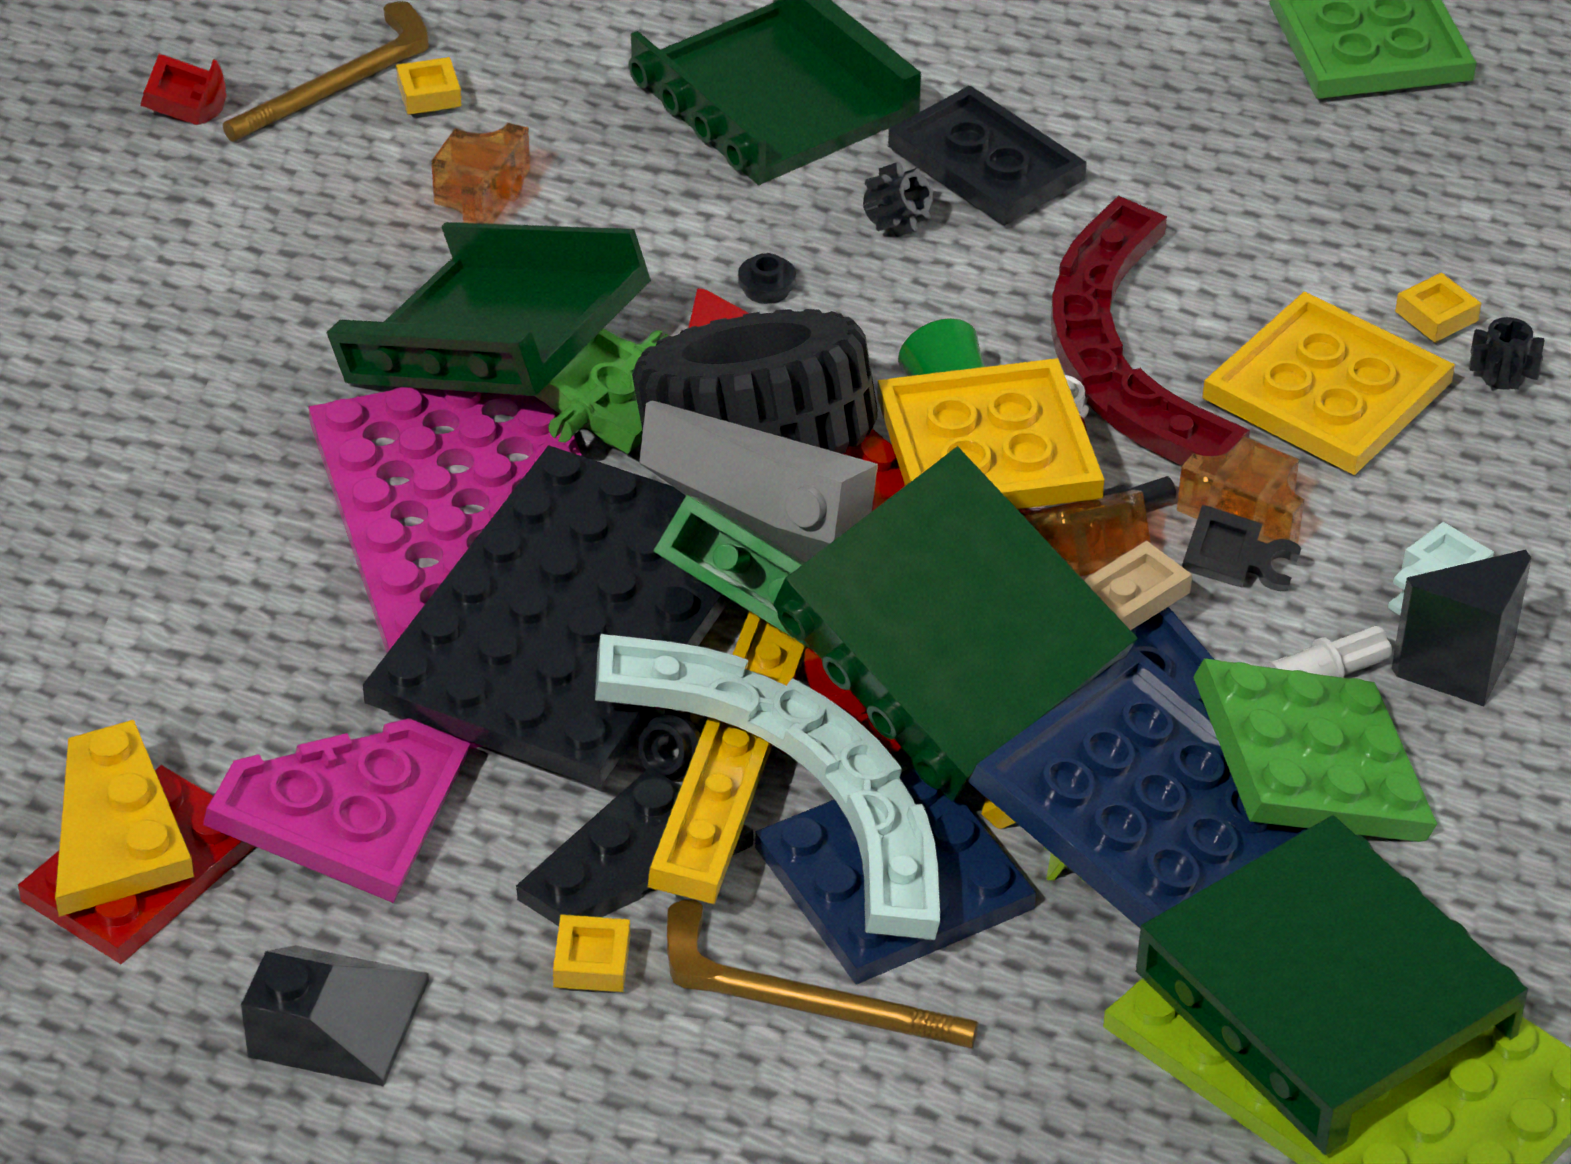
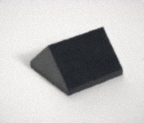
M1527 550L1407 577L1391 667L1396 677L1484 707L1514 649L1532 559Z

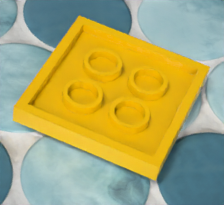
M1304 291L1204 380L1202 399L1355 476L1452 383L1455 364Z
M1058 358L878 380L877 400L905 486L958 446L1016 509L1103 498L1105 479Z

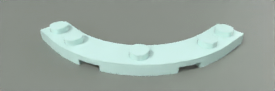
M606 634L600 635L597 653L595 700L661 707L711 717L744 729L783 750L803 765L823 784L836 800L851 825L863 862L865 933L935 940L940 923L938 864L935 841L927 814L922 804L915 805L911 795L899 777L902 770L900 765L880 741L861 723L830 699L793 678L786 686L769 677L747 670L749 660L736 655L668 641Z

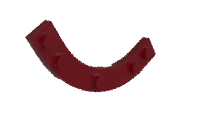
M1118 195L1073 240L1060 263L1059 276L1054 286L1051 303V334L1056 355L1064 373L1076 378L1084 386L1087 404L1113 428L1156 454L1217 481L1248 448L1250 430L1178 397L1157 383L1141 367L1132 369L1123 356V344L1115 329L1112 313H1110L1111 304L1124 276L1166 234L1167 216Z

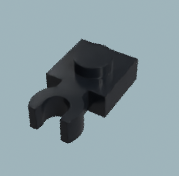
M1202 504L1182 567L1187 571L1241 588L1246 573L1250 572L1256 574L1265 587L1275 591H1288L1292 577L1277 573L1272 568L1271 561L1281 557L1297 562L1302 548L1297 543L1287 539L1273 540L1268 544L1258 541L1262 523Z

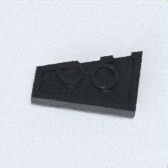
M649 767L516 885L517 900L559 926L560 915L604 917L640 900L641 892L649 889L650 866L681 786ZM745 824L743 825L733 855L754 846V830Z

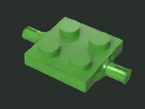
M603 328L535 396L548 404L554 411L560 413L549 423L548 428L552 437L555 439L561 433L558 441L567 442L581 428H586L599 436L605 443L615 446L626 454L633 451L642 442L643 431L632 374L642 352L649 346H656L663 331L655 330L641 344H636L619 338Z

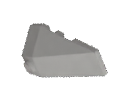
M653 400L646 403L639 463L683 494L706 500L805 562L872 511L878 467L876 463Z

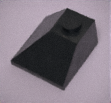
M297 945L266 951L241 1003L248 1058L384 1087L428 984L429 973Z

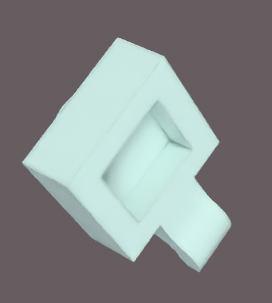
M1442 522L1405 550L1402 570L1393 580V584L1403 590L1396 598L1389 602L1388 609L1398 615L1401 614L1407 577L1491 558L1494 552Z

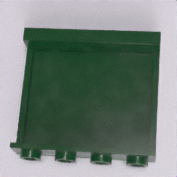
M773 0V3L662 49L657 48L638 30L631 33V58L629 59L628 67L635 84L640 88L649 90L662 102L669 114L679 116L694 130L696 136L703 143L709 142L726 157L729 165L734 170L742 171L758 186L887 130L920 112L921 72L832 0Z
M445 222L441 228L452 258L384 322L340 319L326 333L345 383L537 396L651 279L635 229Z
M958 446L784 579L772 605L777 610L778 618L784 629L793 638L799 641L804 640L822 659L823 668L833 683L841 689H849L867 709L868 717L875 729L884 737L895 739L913 759V766L920 778L931 788L940 789L951 802L959 797L980 761L1080 690L1096 676H1099L1124 658L1138 639Z
M1334 815L1143 923L1140 927L1136 973L1324 1156L1347 1142L1352 1113L1492 1026L1500 1030L1509 1040L1519 1034L1528 988L1521 983L1516 973L1508 966L1500 964L1471 938L1463 925L1448 918L1422 894L1419 887L1411 879L1400 875L1374 851L1371 844L1364 837L1353 833Z

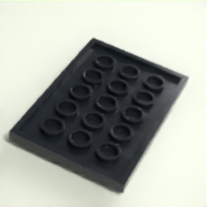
M548 445L363 683L364 703L600 788L656 708L595 700L597 653L600 635L606 634L699 646L731 600L654 552L655 547L686 495L671 485Z

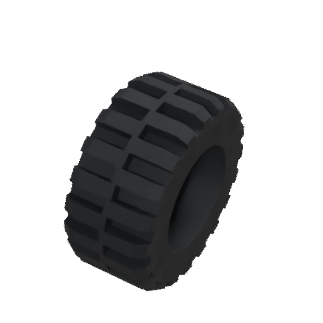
M785 309L763 314L755 312L743 314L742 317L710 321V324L700 327L693 326L681 330L678 335L666 336L658 340L656 346L646 348L642 352L641 357L638 358L632 374L642 431L646 403L653 400L844 454L848 447L858 446L864 441L866 435H870L878 418L866 335L849 316L844 317L841 313L833 311L822 313L818 309H805L803 311Z

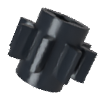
M896 162L879 168L878 176L865 180L864 183L868 189L863 197V208L869 220L876 225L878 232L892 227L895 236L899 237L917 231V223L931 219L929 209L933 202V192L928 180L920 174L919 168L904 172L901 163Z
M1513 317L1498 318L1490 323L1488 332L1475 329L1470 352L1469 370L1481 371V378L1486 385L1503 390L1519 389V386L1524 383L1525 377L1533 380L1539 379L1545 340L1540 337L1533 338V329L1523 320Z

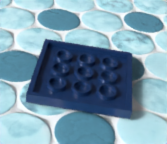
M1137 649L1133 650L980 761L969 780L971 785L1138 928L1143 923L1309 829L1249 821L1204 704Z

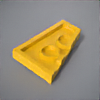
M134 719L68 738L55 898L59 917L194 877L191 856Z

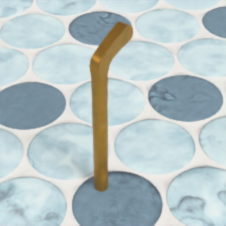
M396 1L386 4L383 7L384 19L399 34L395 40L224 121L223 130L230 141H237L395 63L424 52L429 48L427 28L420 15L408 2Z
M684 899L674 902L667 910L669 970L674 984L687 989L727 994L880 1029L920 1036L921 1038L925 1037L939 1042L943 1041L944 1043L966 1048H973L978 1031L977 1020L942 1014L940 1012L936 1013L935 1011L922 1008L918 1009L913 1006L718 964L702 956L698 951V939L703 923L702 904L697 900Z

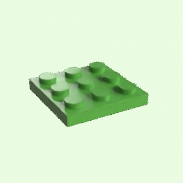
M1270 0L1271 9L1316 99L1474 80L1476 61L1442 0Z
M1204 658L1193 678L1249 821L1311 828L1334 815L1353 833L1358 835L1416 842L1427 841L1437 826V822L1375 682L1364 681L1358 678H1341L1313 674L1301 670L1291 671L1255 666L1244 662L1234 663Z

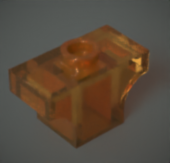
M507 123L499 130L489 133H472L454 129L431 160L434 204L459 211L463 215V223L494 224L508 202H515L519 198L524 179L530 172L529 127Z
M1243 437L1233 450L1223 455L1202 456L1193 453L1181 467L1177 511L1197 519L1203 504L1262 523L1258 541L1268 544L1273 540L1287 539L1298 544L1305 500L1295 494L1299 459L1246 437Z
M1138 490L1103 496L1102 499L1073 502L1021 513L1079 576L1095 573L1145 541L1151 543L1143 492Z

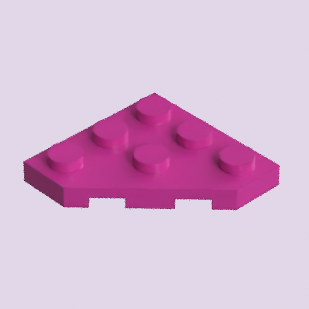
M408 718L384 724L382 733L353 740L350 739L348 733L299 744L294 754L263 761L260 754L237 759L231 764L209 803L203 825L394 903L466 760L471 743Z

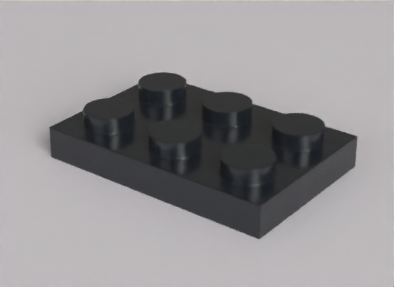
M971 85L889 128L888 132L889 148L1003 226L1081 183L1086 178L1087 162Z

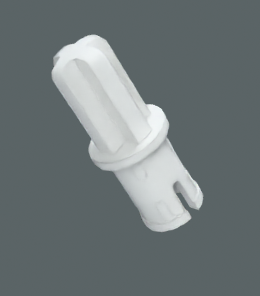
M1373 626L1333 642L1326 637L1314 640L1312 647L1294 655L1267 662L1264 667L1291 671L1301 670L1313 674L1344 678L1345 675L1383 662L1384 659L1391 656L1392 646L1387 639L1384 629L1379 626Z

